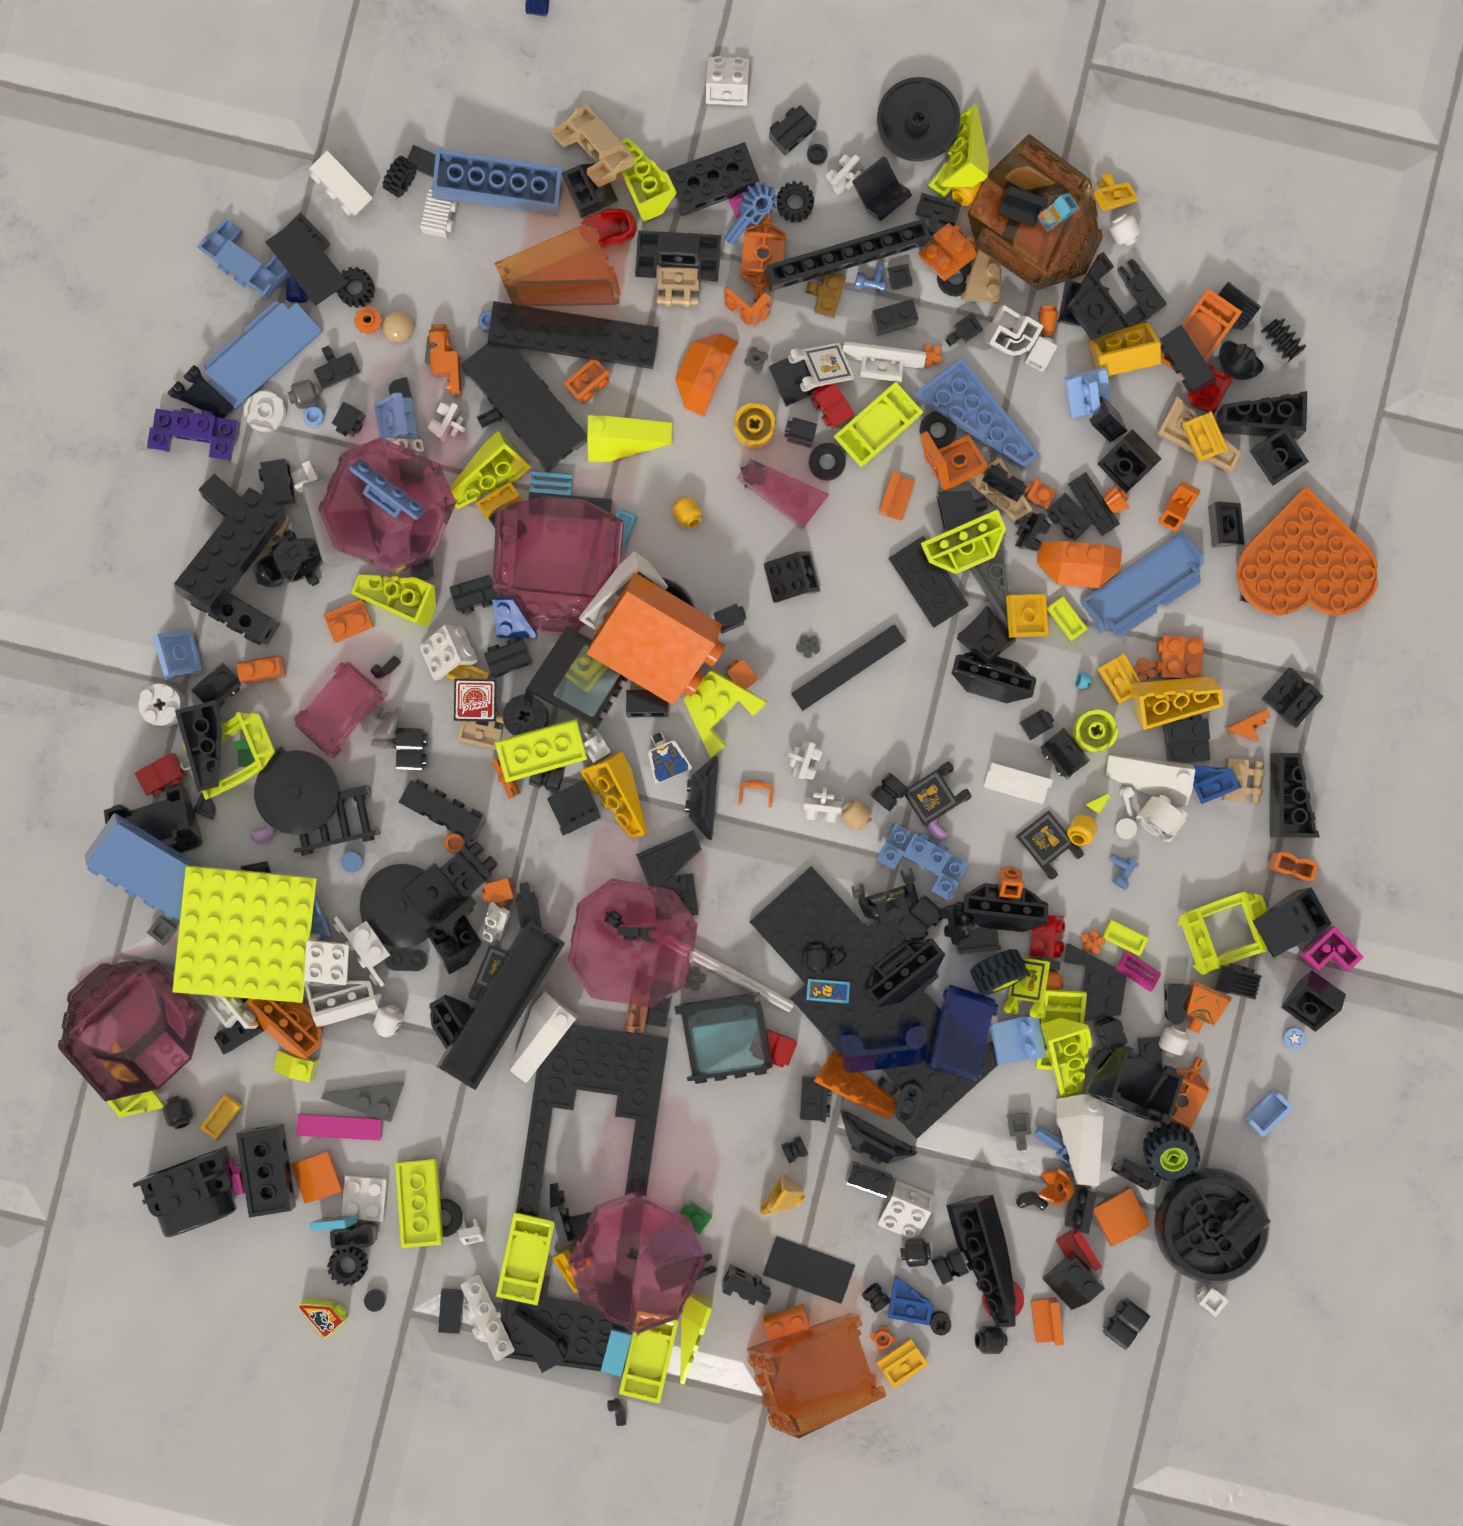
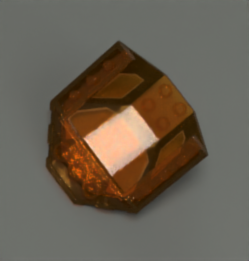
M1031 134L1026 135L988 173L971 205L968 218L976 248L1036 290H1042L1046 287L1085 275L1103 238L1102 231L1098 229L1096 217H1098L1096 203L1091 197V180ZM1010 186L1048 199L1047 207L1041 210L1040 213L1051 206L1059 196L1071 193L1080 208L1064 222L1049 231L1044 229L1039 219L1035 227H1030L997 215L1002 193Z

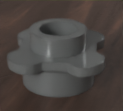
M757 347L750 348V354L744 360L745 365L754 368L756 371L763 370L764 362L768 360V354L759 351Z

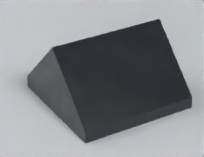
M1218 501L1208 506L1212 548L1245 545L1241 503Z

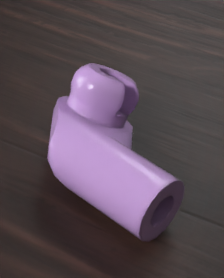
M938 818L927 825V832L935 840L942 841L948 838V831L946 829L943 830L937 824Z

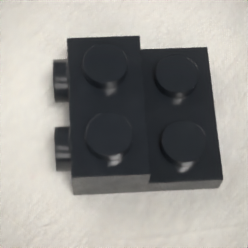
M1202 715L1189 716L1190 720L1188 721L1179 719L1163 724L1167 761L1190 763L1211 760L1208 740L1210 739L1208 718L1202 719Z

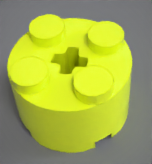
M1091 710L1081 714L1076 718L1072 726L1073 740L1082 750L1091 753L1108 749L1114 744L1118 735V728L1113 716L1103 710ZM1097 727L1096 731L1099 733L1093 736L1091 728Z

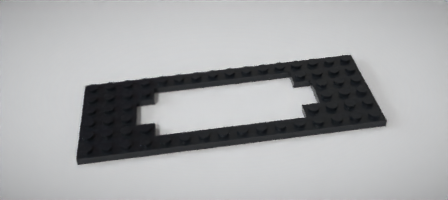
M572 1024L537 1069L516 1209L517 1213L535 1217L538 1215L553 1108L574 1110L577 1090L618 1095L615 1117L636 1120L612 1285L591 1282L588 1303L547 1297L550 1276H544L538 1305L504 1298L501 1322L514 1348V1352L504 1358L536 1362L512 1318L514 1311L517 1309L554 1334L559 1342L563 1341L567 1353L565 1361L559 1363L558 1366L601 1372L612 1328L627 1332L669 1038Z

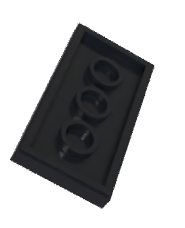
M922 536L888 558V560L931 626L935 628L969 605L948 572L928 562L921 543L927 540Z

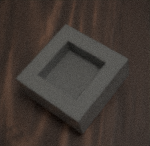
M159 916L147 934L160 944L166 945L178 928L163 916Z

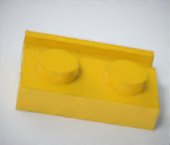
M1212 412L1182 424L1198 463L1228 450Z
M1125 654L1097 669L1117 705L1132 698L1130 683L1141 682Z
M911 1337L876 1360L877 1365L893 1389L928 1366V1362Z

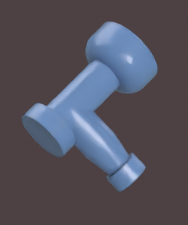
M876 265L873 280L865 278L863 273L858 272L854 289L861 290L863 287H868L883 293L886 280H882L884 265Z
M1113 854L1109 861L1114 862L1124 870L1120 876H1115L1112 882L1120 888L1127 890L1129 887L1127 880L1134 868L1139 866V863L1132 858H1128L1125 861Z

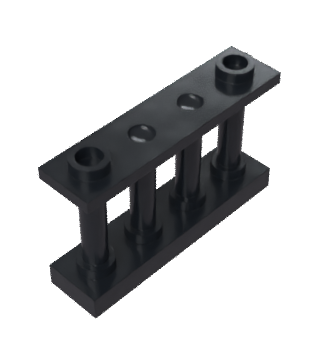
M365 785L340 791L336 810L343 838L330 840L326 823L319 828L322 843L310 845L308 833L299 834L302 847L295 848L294 853L301 852V855L305 856L313 854V849L362 839L363 842L375 840V836L380 835V831H371L364 800L366 795L371 794L370 786ZM351 798L357 803L363 831L362 834L353 836L350 834L344 806L346 804L345 800Z

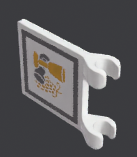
M840 343L803 350L796 348L790 351L791 355L788 356L790 363H796L804 359L812 376L802 379L803 383L800 384L802 391L854 379Z

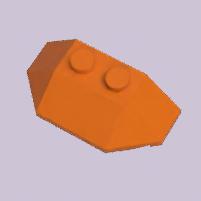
M721 333L692 341L675 377L686 409L704 417L739 344L738 341Z
M1068 541L1041 542L1037 554V564L1057 585L1100 588L1120 571L1122 549L1101 544Z
M248 999L245 1002L250 1012L255 1016L259 1026L290 1054L307 1059L321 1046V1027H316L311 1010L304 1003Z

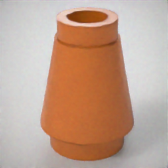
M1040 306L1038 318L1039 323L1044 326L1041 330V336L1043 337L1054 336L1058 317L1057 306Z

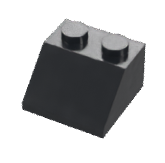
M1286 427L1249 449V452L1272 486L1309 463V460Z
M1132 429L1098 465L1127 493L1162 458Z
M1311 970L1299 980L1281 1008L1316 1032L1342 1010L1346 994Z
M1074 1251L1042 1278L1071 1310L1091 1302L1105 1289L1102 1280Z

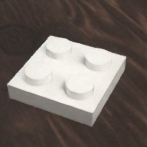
M345 1175L341 1216L357 1215V1220L383 1222L388 1178Z

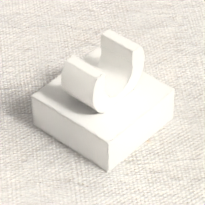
M473 1219V1227L467 1228L465 1221L462 1222L463 1230H458L459 1239L463 1245L485 1241L484 1233L476 1219Z

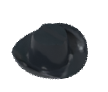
M1225 341L1221 345L1219 361L1221 368L1228 376L1236 380H1248L1262 372L1264 368L1263 362L1256 356L1255 350L1248 347L1247 344Z

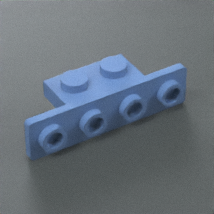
M358 460L350 465L349 470L367 483L362 494L394 518H398L402 511L417 520L427 511L418 501L405 494L401 488L396 487L385 476L372 469L368 463Z

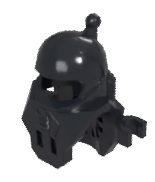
M288 530L283 533L287 542L280 541L271 546L272 551L254 565V576L259 585L273 588L283 583H293L306 578L309 585L315 586L320 581L314 572L319 569L323 560L314 539H298L294 531Z

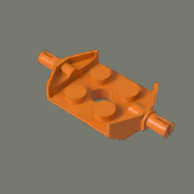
M772 211L768 218L766 213L760 224L757 226L752 225L745 229L740 278L754 287L753 301L756 302L758 294L760 298L763 295L764 288L768 287L764 274L766 266L783 261L786 234L780 228L772 225ZM760 249H766L769 252V256L761 259L758 257L757 252Z
M1197 1056L1190 1069L1176 1070V1073L1184 1076L1178 1097L1185 1095L1187 1103L1180 1107L1176 1102L1170 1120L1176 1126L1180 1123L1184 1128L1187 1127L1191 1129L1210 1091L1209 1086L1199 1072L1205 1060Z

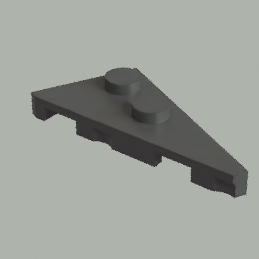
M1001 544L994 558L969 570L999 618L1007 627L1006 596L1009 593L1005 574L1004 546Z
M398 1082L323 1093L321 1099L391 1122L405 1083Z

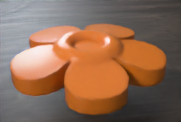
M925 344L923 347L927 359L924 364L925 367L931 368L933 361L935 364H940L942 361V357L938 355L942 351L940 346H934L932 350L931 344Z
M1145 658L1137 660L1139 666H1134L1133 669L1136 674H1139L1138 678L1140 681H1146L1147 676L1151 679L1156 676V671L1153 670L1156 663L1153 660H1149L1147 664Z
M1092 930L1090 936L1088 934L1082 935L1081 941L1085 943L1082 949L1085 952H1090L1092 949L1093 954H1099L1101 952L1100 946L1105 944V939L1103 937L1098 938V931Z

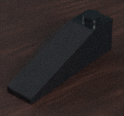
M217 700L175 710L197 791L219 787L222 717Z

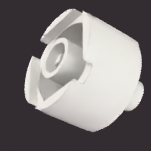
M154 684L143 690L140 694V714L146 722L153 725L170 727L178 724L175 710L187 707L185 695L170 685ZM163 702H165L166 706H163L161 708L160 705L163 704Z
M1160 795L1159 798L1151 796L1136 816V819H1141L1140 825L1156 837L1162 835L1165 837L1164 841L1171 842L1186 822L1187 813L1180 808L1176 809L1170 804L1171 800L1164 795Z

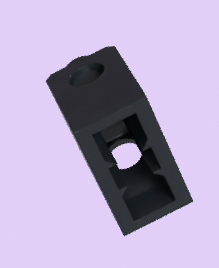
M971 490L938 492L936 495L944 533L977 519L978 511L988 509L986 498L974 500Z

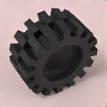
M402 155L398 156L394 163H391L390 169L387 170L382 187L398 198L403 196L404 192H407L408 187L411 186V182L414 181L417 165Z
M792 181V184L788 182L785 187L782 186L780 188V192L777 194V210L780 216H784L786 221L790 219L793 223L795 220L802 222L803 218L807 219L808 215L812 213L814 205L813 192L809 190V186L807 184L804 186L801 181L799 184H796V181ZM791 195H799L803 199V205L800 208L792 209L789 207L787 200Z
M348 267V271L342 270V275L348 284L353 280H359L363 285L362 291L356 295L348 292V284L339 289L337 295L342 302L349 307L354 306L355 308H359V305L362 307L366 306L365 302L370 303V297H374L373 291H375V286L369 274L363 269L360 270L359 267H355V269Z
M353 1246L342 1250L337 1249L329 1258L330 1261L327 1264V1267H329L328 1274L332 1275V1280H337V1284L343 1283V1286L348 1284L350 1286L360 1281L367 1271L368 1259H365L367 1255L361 1252V1248L357 1249ZM349 1257L354 1260L356 1267L353 1272L346 1273L341 1269L340 1262L343 1258Z

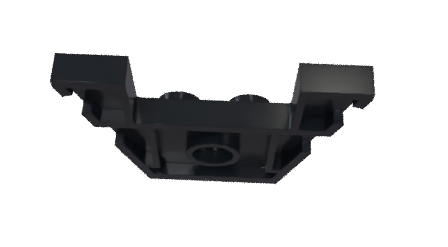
M1104 252L1096 257L1068 305V309L1091 340L1140 323L1151 317L1141 302L1135 304L1124 314L1102 285L1100 279L1114 268V265Z
M1067 944L1064 962L1085 966L1082 991L1087 992L1084 1021L1121 1015L1127 976L1116 970V967L1071 944Z

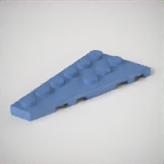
M963 358L955 362L913 395L1021 469L1039 456L1038 452Z

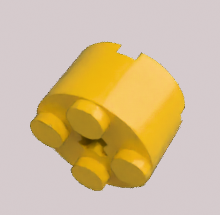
M748 403L742 406L734 418V434L740 444L749 449H758L766 446L772 440L775 433L774 414L763 404ZM751 423L755 425L758 423V429H751Z

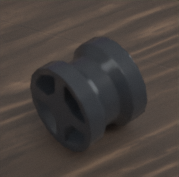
M938 1310L933 1312L930 1320L932 1331L936 1335H946L952 1326L949 1316L944 1311Z

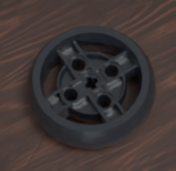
M1217 1168L1193 1170L1194 1173L1192 1175L1187 1174L1186 1178H1178V1181H1173L1164 1191L1158 1202L1154 1218V1230L1158 1246L1167 1262L1179 1273L1192 1280L1209 1284L1235 1280L1249 1272L1262 1257L1269 1239L1270 1224L1242 1253L1229 1240L1224 1248H1220V1241L1226 1239L1220 1232L1222 1230L1221 1225L1227 1220L1225 1213L1233 1209V1216L1231 1217L1233 1219L1237 1214L1236 1209L1243 1202L1247 1204L1251 1201L1269 1219L1267 1209L1256 1189L1241 1176ZM1218 1184L1228 1186L1238 1193L1228 1199L1218 1194H1203L1199 1187ZM1183 1200L1186 1206L1180 1218L1181 1231L1172 1236L1171 1224L1173 1214L1180 1201ZM1204 1203L1203 1211L1196 1212V1206ZM1210 1222L1214 1223L1215 1228L1213 1230L1210 1229ZM1193 1233H1198V1239L1190 1242V1236ZM1195 1252L1205 1257H1220L1224 1263L1216 1266H1200L1189 1262L1185 1258Z

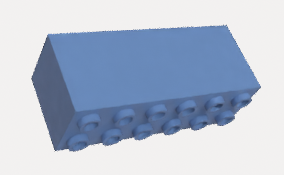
M115 813L85 854L86 866H88L87 869L97 876L99 874L107 878L106 881L116 887L118 885L122 886L130 896L134 898L139 896L144 899L143 902L151 908L156 906L163 910L162 914L166 917L180 920L186 865L201 866Z

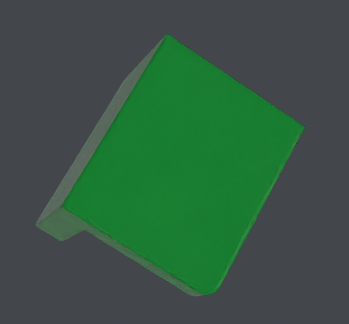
M234 741V749L238 750V766L248 767L255 762L248 742Z

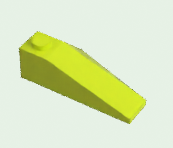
M626 138L621 142L634 156V166L621 171L643 222H646L663 214L676 195V191L669 175L662 171L653 160H650L634 142Z
M358 575L350 593L413 623L428 628L436 611L434 585L416 577Z
M689 1291L687 1296L683 1295L679 1306L682 1309L681 1384H685L694 1359V1352L696 1353L699 1347L700 1335L704 1334L713 1304V1299Z

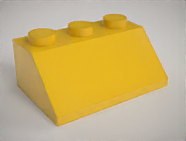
M1148 321L1134 324L1091 340L1087 335L1094 368L1097 369L1105 366L1108 377L1161 364V343Z

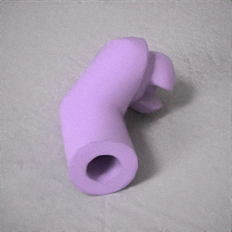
M266 824V827L263 829L253 830L251 838L256 843H263L273 838L276 829Z

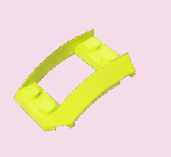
M238 712L236 716L222 724L221 743L243 730L255 762L224 780L219 777V787L202 791L206 800L248 780L261 771L274 755L275 748L260 714Z
M1244 891L1180 915L1177 926L1182 925L1195 964L1192 966L1200 974H1207V972L1214 969H1219L1221 965L1226 966L1229 963L1267 951V946L1253 923L1254 919L1268 910L1263 896ZM1242 904L1255 942L1216 955L1203 918Z

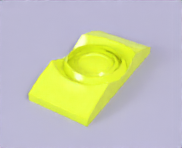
M895 382L834 436V439L862 468L923 414V411Z
M1046 989L1044 998L1045 1017L1040 1019V1024L1058 1018L1084 1024L1087 992ZM1044 1042L1046 1057L1036 1059V1069L1052 1070Z
M514 1212L496 1297L538 1305L555 1227L553 1220Z
M638 1310L619 1394L660 1404L679 1319Z

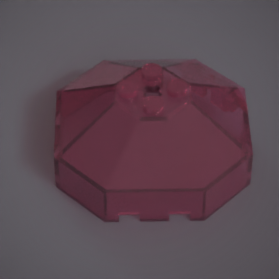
M382 437L341 453L338 459V466L326 488L327 492L323 502L321 501L318 507L334 549L392 574L399 573L434 558L456 505L441 465L417 455L414 450L392 443ZM358 460L368 463L372 469L385 476L396 487L401 488L405 494L418 501L427 511L417 520L402 511L398 518L388 515V512L362 494L367 483L349 470L350 465Z
M611 878L577 903L575 925H573L572 943L567 964L591 998L655 1008L689 983L698 923L674 890ZM614 910L623 916L621 920H623L624 924H621L619 927H655V931L650 930L648 932V937L656 939V941L646 942L641 936H636L637 942H643L642 950L640 952L633 950L632 947H634L633 942L635 940H624V935H617L618 929L604 921L606 912L611 913Z
M632 1192L595 1206L568 1260L581 1302L603 1312L605 1319L630 1328L631 1331L637 1334L679 1319L686 1299L689 1298L696 1284L700 1270L702 1271L706 1263L690 1217L638 1192ZM631 1248H634L635 1251L639 1250L636 1259L627 1255L630 1253Z

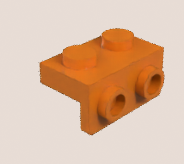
M590 360L563 384L581 404L583 401L588 402L595 395L594 392L599 387L601 389L606 387L610 383L611 374L599 361Z

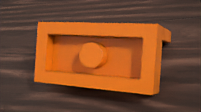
M893 471L879 514L901 521L903 520L915 482L900 477L901 473Z
M1056 1297L1032 1300L1031 1308L1035 1341L1037 1343L1053 1341L1055 1346L1064 1345L1060 1307Z

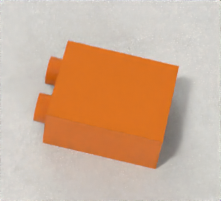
M635 572L595 633L586 654L674 705L682 693L690 697L694 695L704 677L703 674L698 672V669L703 662L714 666L722 654L725 645L717 640L722 627L721 623Z

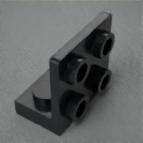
M884 156L852 181L867 213L879 221L883 220L912 196L910 190L898 182L888 159Z
M810 551L795 552L764 563L774 603L803 594L820 592Z
M580 781L547 798L560 825L559 829L563 836L602 818L585 781Z

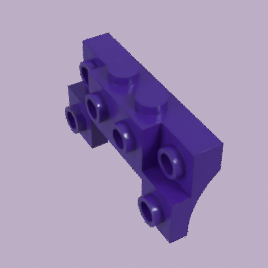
M181 408V411L155 409L153 428L150 427L147 448L170 452L172 438L174 437L176 439L211 443L209 450L210 458L231 461L234 445L239 436L240 422L238 420L218 418L214 416L213 412L201 411L200 414L194 413V410L188 408Z

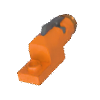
M432 324L427 336L424 361L430 366L436 377H450V379H447V390L451 391L453 397H462L460 355L458 351L452 350L450 331L447 329V325Z

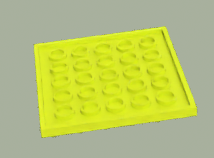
M186 865L173 992L303 1003L306 942L310 938L317 877Z

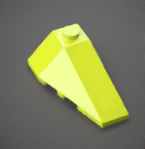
M973 104L960 114L958 133L955 142L948 149L947 153L950 155L948 163L943 164L940 185L943 187H974L979 182H983L988 176L989 159L979 109L976 104Z
M588 416V462H612L636 453L672 444L673 423L612 416Z
M498 431L482 445L443 497L456 509H460L480 499L481 495L491 490L492 492L497 490L499 486L507 482L513 483L531 468V465L516 446Z
M1063 1018L1040 1024L1060 1097L1064 1098L1081 1094L1085 1079V1065L1089 1060L1088 1051L1092 1046L1088 1025Z

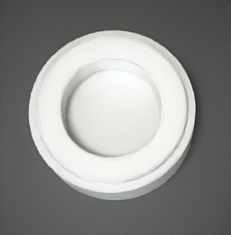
M1123 818L1116 823L1115 832L1122 839H1130L1135 836L1137 825L1132 819Z

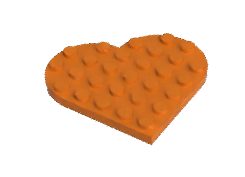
M1307 486L1303 487L1244 548L1236 567L1237 584L1245 600L1263 613L1278 616L1294 613L1307 604L1316 611L1327 615L1340 616L1352 613L1370 601L1377 589L1379 580L1377 579L1378 564L1371 549Z

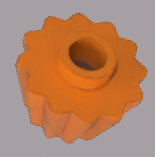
M370 306L366 308L361 307L360 311L356 312V317L354 318L356 322L355 327L359 329L360 333H366L367 335L376 333V330L381 328L380 325L383 322L381 313L377 312L376 308H371ZM371 318L370 323H365L367 319Z
M1115 484L1103 496L1104 501L1113 513L1130 508L1126 502L1129 499L1123 488L1119 490Z

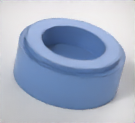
M484 311L478 318L480 328L489 333L492 311Z
M347 852L341 859V865L347 872H357L363 866V858L357 852Z

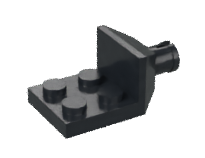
M558 1182L550 1184V1211L560 1247L569 1250L574 1249L577 1260L590 1257L592 1252L589 1245L594 1240L593 1213L589 1212L570 1216L569 1208H565L564 1204L566 1202L564 1190H560Z

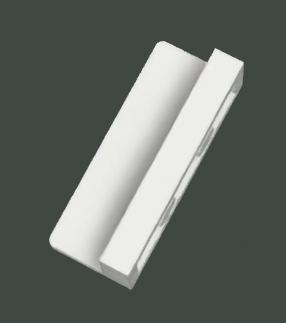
M990 763L983 787L1043 804L1047 790L1051 788L1053 780Z

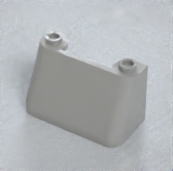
M355 474L303 483V490L319 551L324 564L330 568L378 556V549H381L378 537H374L370 531L361 498L362 489H365L364 482Z

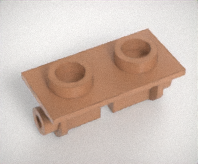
M632 988L624 1029L628 1032L644 1034L651 992Z

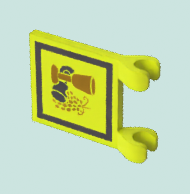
M1022 958L1029 973L1023 980L1010 986L1009 996L1003 1010L1006 1013L1017 1014L1019 1011L1018 1000L1034 1002L1030 1009V1016L1043 1019L1045 1017L1044 998L1050 962Z

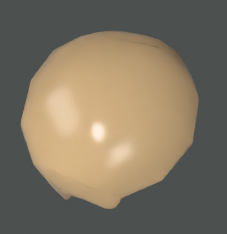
M391 312L384 318L382 323V333L389 342L403 343L411 338L414 331L413 320L405 312Z

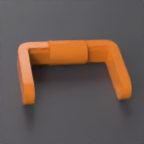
M750 780V782H742L740 784L738 805H742L743 786H749L755 789L770 788L768 807H772L773 786L771 784L763 783L760 780Z

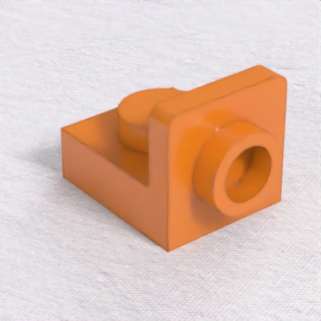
M1038 478L1034 482L1029 481L1024 491L1027 493L1026 500L1048 510L1057 490L1039 482L1040 479Z

